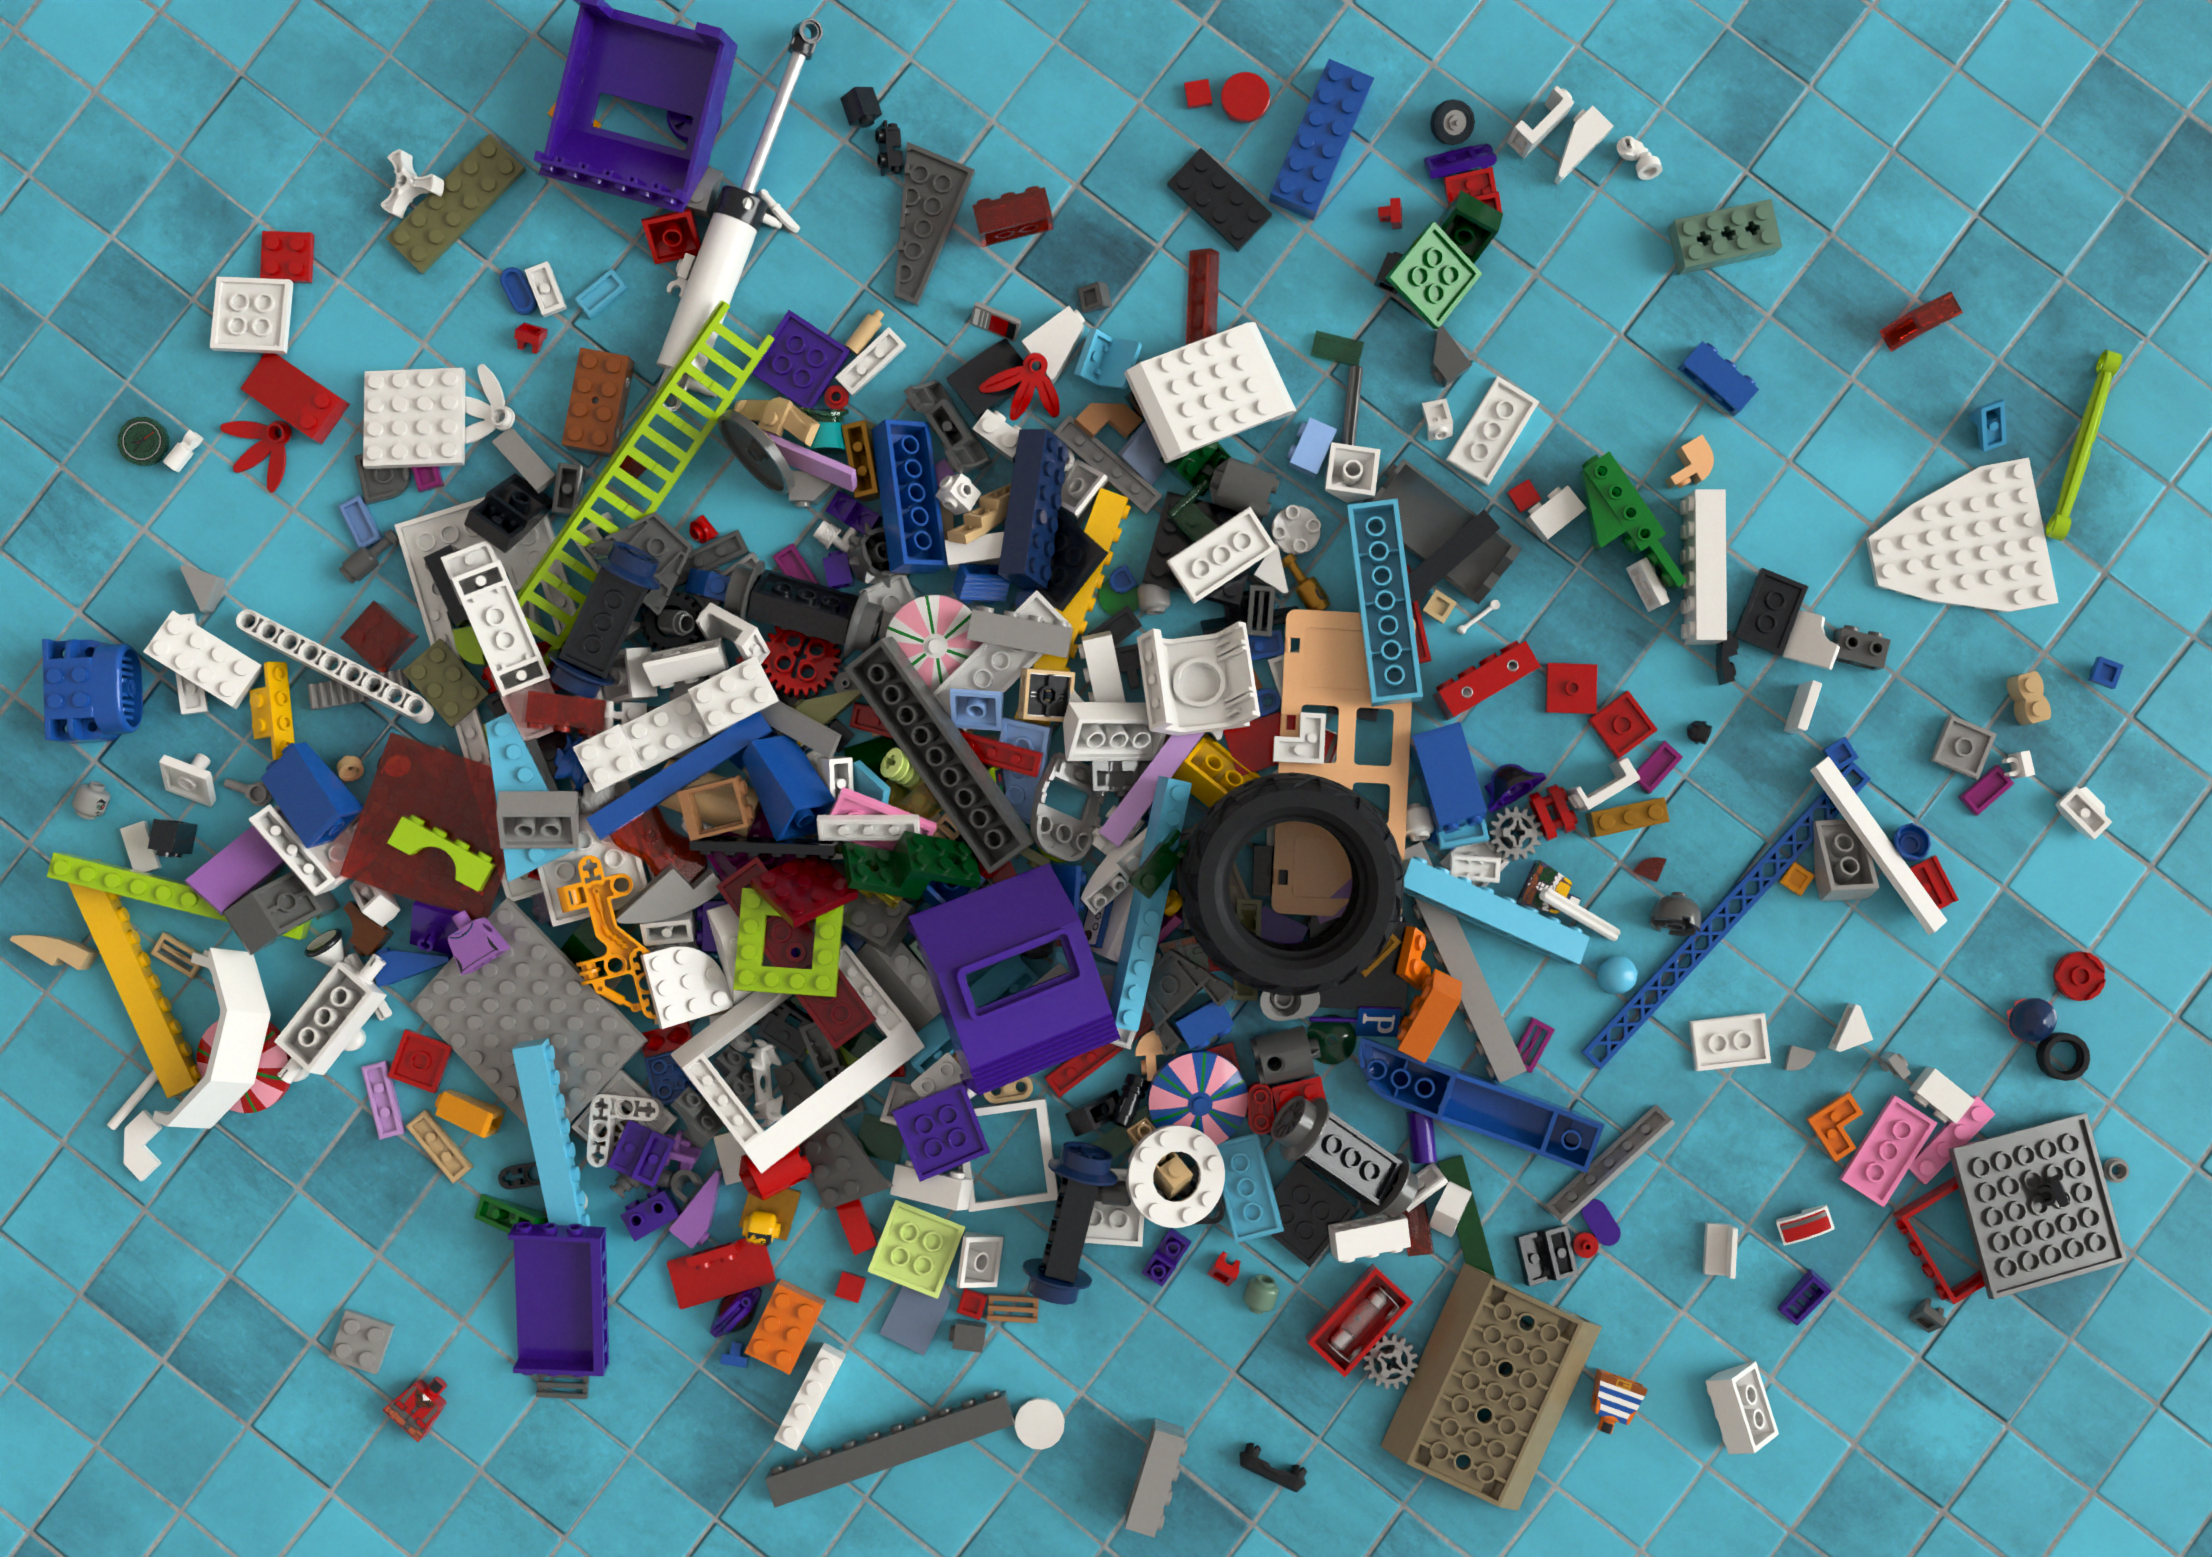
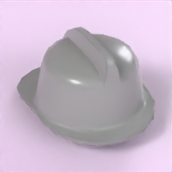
M1262 992L1260 997L1262 1012L1274 1021H1285L1310 1016L1317 1010L1320 1004L1319 992L1301 996H1283Z

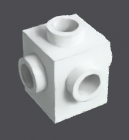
M960 473L946 476L940 482V489L935 496L946 509L950 510L954 515H959L971 511L981 492L971 483L967 476Z

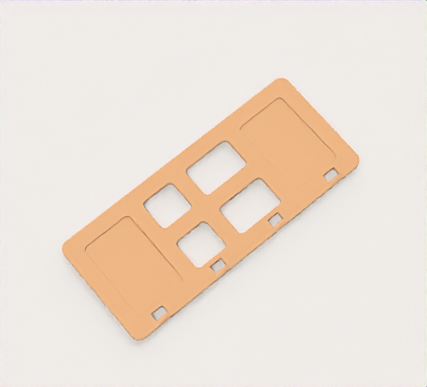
M1293 609L1287 614L1285 621L1280 736L1299 737L1302 706H1334L1338 709L1336 761L1324 764L1278 762V773L1294 772L1316 775L1340 783L1353 790L1354 783L1387 784L1389 786V810L1386 824L1395 838L1403 862L1405 858L1412 702L1371 707L1359 613ZM1413 619V621H1414V629H1416V623H1415V620ZM1291 638L1300 639L1299 653L1290 652ZM1358 708L1389 709L1393 712L1391 763L1389 766L1358 765L1354 762L1356 712ZM1287 715L1296 716L1295 730H1286ZM1298 821L1275 824L1272 909L1280 914L1334 916L1349 901V899L1330 898L1352 878L1350 862L1343 847L1329 831L1318 825ZM1279 870H1288L1287 885H1279Z

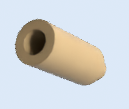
M876 309L872 315L867 314L844 344L845 347L858 356L882 326L880 320L883 318L884 313Z

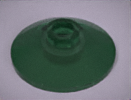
M1330 1014V1015H1324V1016H1321V1017H1341V1016ZM1313 1022L1307 1031L1308 1039L1317 1038L1321 1057L1316 1058V1060L1321 1063L1330 1065L1341 1063L1348 1059L1355 1049L1356 1035L1350 1023ZM1331 1035L1337 1039L1333 1045L1327 1042L1328 1037Z

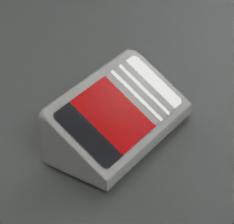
M978 301L975 302L971 316V324L1012 342L1016 341L1022 328L1019 318Z

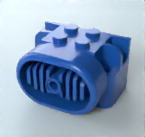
M42 639L45 740L72 744L114 741L119 734L133 733L138 729L143 715L142 669L138 654L131 645L108 644L95 640L69 639L68 641H54Z

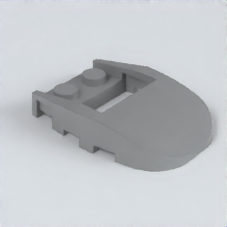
M1055 753L1036 786L1030 820L1031 834L1036 844L1044 852L1060 860L1077 861L1083 858L1093 842L1092 832L1096 827L1099 828L1101 818L1098 816L1100 805L1104 804V797H1092L1089 765L1081 761H1067L1064 753ZM1053 779L1088 794L1080 820L1044 804L1047 788Z

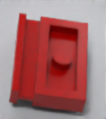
M1932 855L1928 859L1909 867L1939 910L1959 900L1936 855Z

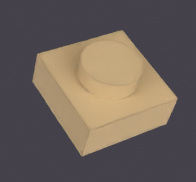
M1435 590L1422 612L1443 625L1457 602Z

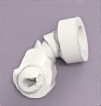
M1625 136L1618 141V154L1626 161H1638L1635 168L1640 179H1653L1662 172L1660 159L1653 156L1651 152H1648V148H1645L1643 143L1635 140L1632 136Z

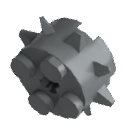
M866 523L863 536L849 537L848 540L852 544L847 551L849 564L857 580L866 585L868 583L884 582L886 587L890 588L891 576L894 574L906 575V573H890L884 528L872 529Z

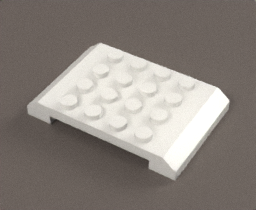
M1255 322L1239 325L1145 360L1127 369L1124 373L1165 463L1184 457L1196 449L1268 421L1279 420L1296 412Z

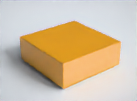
M1793 862L1784 872L1778 883L1796 895L1802 896L1815 875L1796 862Z

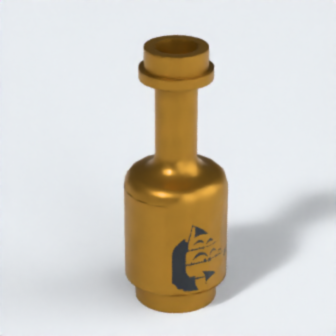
M1291 553L1281 560L1283 568L1287 567L1298 582L1295 592L1307 610L1323 611L1331 605L1328 600L1329 596L1315 577L1308 578L1304 575L1295 562L1298 559L1297 556Z

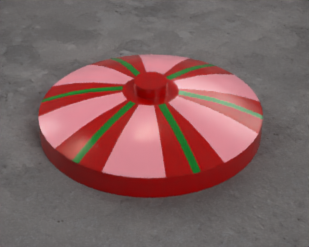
M218 1021L205 1031L198 1045L196 1062L202 1078L206 1074ZM270 1021L255 1082L229 1110L239 1113L262 1111L282 1099L290 1087V1084L283 1081L277 1074L291 1059V1056L274 1042L281 1031Z

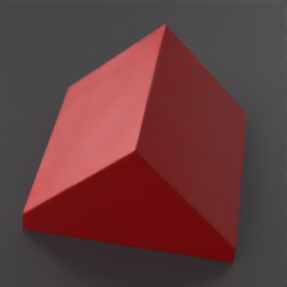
M690 209L684 210L683 213L672 212L641 219L655 265L683 259L685 253L693 256L698 255L701 240L696 218Z

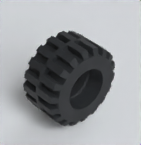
M672 590L663 610L680 609L687 611L693 616L695 625L693 630L687 635L668 637L660 631L658 617L648 607H646L645 612H641L640 617L643 618V622H640V627L644 630L642 634L648 640V643L659 651L698 643L701 638L704 640V635L696 623L702 607L696 600L683 592L679 593Z

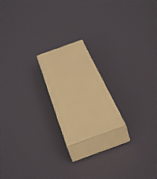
M427 1109L406 1125V1128L452 1184L474 1167Z

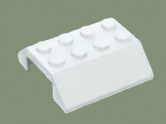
M269 804L248 819L314 896L338 887L373 862L374 858L379 856L390 845L387 843L390 837L386 833L381 834L383 829L380 826L374 827L366 836L361 832L373 819L370 814L364 816L367 813L366 810L333 842L309 849L304 846L278 805L273 808Z

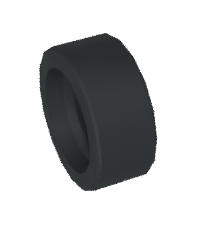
M2064 1032L2051 1033L2038 1044L2036 1059L2041 1071L2048 1077L2069 1081L2081 1077L2088 1069L2090 1051L2086 1043L2076 1035ZM2058 1042H2068L2076 1050L2075 1064L2068 1071L2056 1070L2050 1063L2051 1049Z

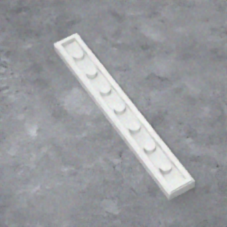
M1829 756L1810 770L1927 934L1930 935L1936 932L1947 919Z

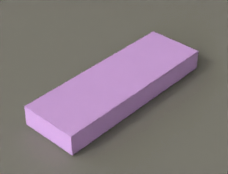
M388 1060L361 1067L379 1140L406 1133L393 1079L387 1077L390 1071Z

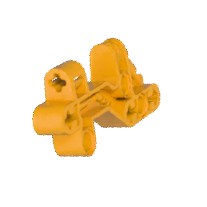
M592 855L585 856L578 863L581 882L556 888L562 913L588 907L595 936L606 946L604 955L576 963L577 967L581 966L582 971L579 972V975L584 978V981H581V985L592 983L597 994L620 1006L624 1004L632 1012L642 1010L647 1018L656 1019V1013L646 1010V1007L650 1005L648 997L642 998V994H650L649 989H642L639 985L640 979L646 976L645 972L642 971L636 974L635 970H641L637 961H633V958L637 956L636 952L640 951L642 954H647L650 951L617 925L611 899L629 894L633 888V881L628 875L623 873L605 877L600 860ZM590 859L591 863L597 864V867L593 869L594 877L600 874L601 880H592L586 884L585 878H590L588 871H583L582 866L586 865V860ZM619 877L625 878L628 882V887L623 892H618L614 888V881ZM569 890L571 892L573 905H571L570 897L568 894ZM612 958H619L622 961V967L617 972L610 971L608 968V962ZM603 960V968L607 974L599 976L598 971H601V968L596 966V962ZM631 974L639 1003H631L625 1000V996L605 986L604 980Z

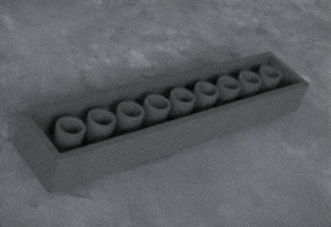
M893 636L880 639L844 668L989 874L1003 867L1035 843L1026 824Z

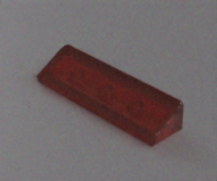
M1212 248L1190 251L1186 345L1217 334L1220 254Z

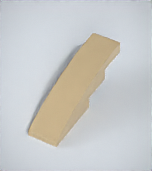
M1011 483L980 496V507L963 514L964 524L947 531L948 541L968 544L1001 523L1007 516Z

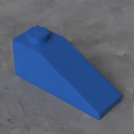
M390 947L378 950L375 954L381 957V961L384 960L386 965L375 976L377 986L385 987L443 966L453 956L406 950L391 951Z

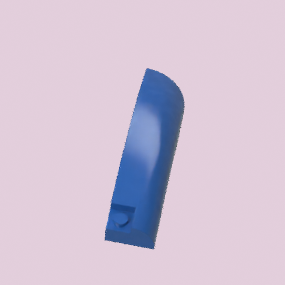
M1361 1037L1359 1045L1360 1068L1369 1086L1382 1098L1436 1120L1483 1134L1582 1172H1588L1605 1123L1523 1091L1429 1058L1423 1063L1399 1051L1396 1047Z

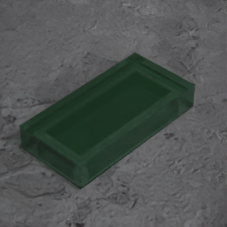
M1316 331L1310 356L1344 365L1359 366L1364 342Z

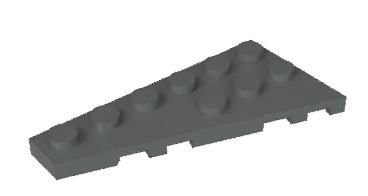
M907 142L894 296L918 307L975 175V170Z

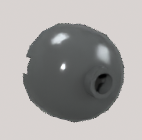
M1673 892L1671 895L1664 896L1656 902L1651 911L1649 924L1659 932H1661L1662 927L1670 929L1668 933L1670 935L1692 936L1695 935L1696 930L1700 932L1702 917L1698 905L1692 899L1687 898L1685 893Z

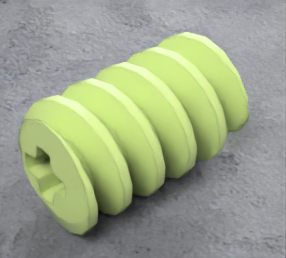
M896 747L887 752L880 766L881 774L884 777L895 781L910 791L916 792L927 788V785L902 750Z

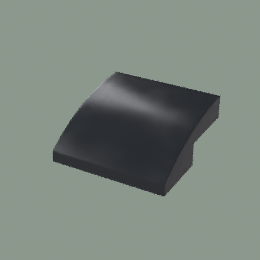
M1567 1225L1514 1236L1525 1286L1530 1287L1547 1281H1558L1578 1275Z

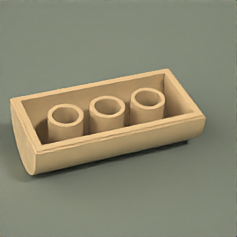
M670 758L663 769L678 761V759ZM708 772L685 788L724 779L725 777ZM733 784L695 793L702 821L718 826L742 820ZM747 786L748 804L753 806L756 819L761 809V804L755 789ZM677 793L659 804L682 813ZM753 824L731 832L747 837Z

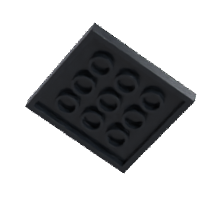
M1167 491L1142 583L1154 584L1167 590L1186 594L1166 561L1239 513L1210 502ZM1249 568L1202 599L1239 609Z

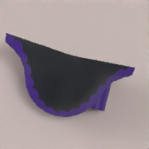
M1506 764L1499 767L1493 773L1491 782L1484 787L1491 797L1487 807L1489 812L1492 813L1523 797L1546 780V776L1543 773L1527 771L1516 764Z
M756 1287L725 1296L717 1306L710 1333L716 1338L746 1328L755 1316L762 1290Z

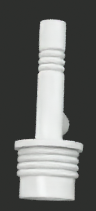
M824 520L813 537L825 545L827 550L833 544L844 553H847L851 546L848 540L849 537L856 536L858 532L850 527L845 535L840 538L838 535L842 529H838Z

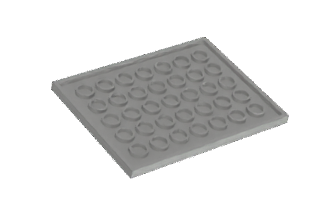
M507 898L488 917V920L509 944L511 949L475 972L463 976L453 956L410 1005L448 1045L452 1046L451 1048L527 1127L528 1123L512 1049L519 1042L549 1038V1043L553 1045L555 1050V1059L553 1060L555 1070L557 1069L560 1074V1094H563L565 1098V1118H568L571 1123L648 1040L609 999L594 991L592 983L581 985V981H584V978L579 975V972H581L579 968L510 898Z

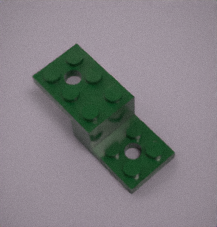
M904 831L892 851L847 842L842 847L848 888L919 900L931 880L977 888L981 883L975 853L966 842Z

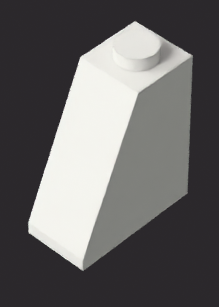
M1070 306L1022 340V347L1028 354L1036 352L1046 358L1048 367L1045 375L1052 384L1056 383L1084 332L1083 323L1085 320L1077 309L1073 311ZM1035 361L1034 363H1035V364L1038 366V368H1039V366H1040L1039 362H1038V361Z

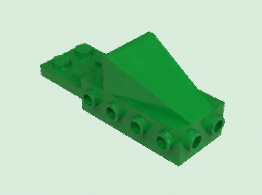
M1610 451L1600 458L1596 454L1584 462L1582 465L1583 470L1579 475L1582 480L1592 543L1595 551H1598L1622 535L1624 539L1621 542L1629 553L1633 551L1636 555L1643 550L1646 552L1644 558L1647 557L1648 561L1657 568L1660 573L1658 578L1665 588L1670 587L1673 590L1687 582L1659 542V539L1665 536L1666 532Z

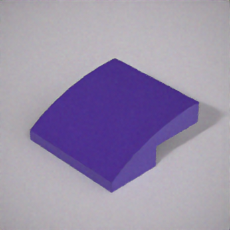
M628 1120L607 1167L655 1187L676 1140L633 1120Z

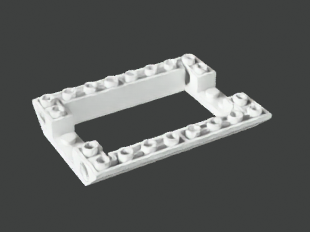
M842 940L839 968L876 1017L875 1027L883 1036L886 1035L887 1038L766 1131L760 1128L708 1058L793 994L753 992L670 1054L761 1174L925 1048L907 1019Z

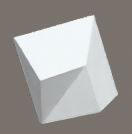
M1331 442L1325 473V491L1346 503L1374 498L1381 449Z

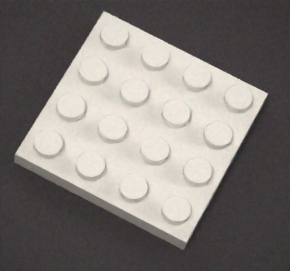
M464 368L365 371L363 467L365 469L465 465L466 371Z
M592 814L579 816L578 849L538 867L553 927L590 917L588 907L562 913L556 890L559 887L581 882L578 863L585 856L592 855L600 860L605 877L623 873L632 879L633 888L629 894L611 899L613 911L619 910L648 884L632 821L600 841L586 819ZM590 859L586 860V865L582 866L583 871H588L590 878H585L586 884L592 880H601L600 874L594 877L593 869L597 867V864L591 863ZM619 877L614 881L616 891L623 892L627 889L628 882L625 878ZM569 890L568 894L570 897L571 905H573L571 892Z

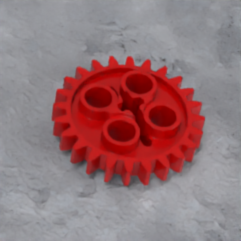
M775 626L777 634H767L771 642L765 643L770 650V654L761 666L768 667L764 672L766 676L772 675L769 678L771 684L777 682L776 691H780L784 687L785 696L794 691L795 698L799 697L800 692H804L805 697L808 698L809 691L811 690L815 695H818V687L827 690L825 682L834 683L831 674H839V670L834 667L841 665V660L835 658L841 655V650L834 649L839 644H832L821 638L808 637L803 633L784 630ZM792 638L800 640V644L796 647L787 645L788 641ZM809 638L810 642L804 651L805 659L800 660L796 677L792 678L791 675L798 665L796 657H801L805 641ZM814 647L824 649L823 653L818 656H814L810 652ZM787 660L791 662V666L788 669L778 668L781 661ZM805 669H812L814 671V675L811 678L801 676Z

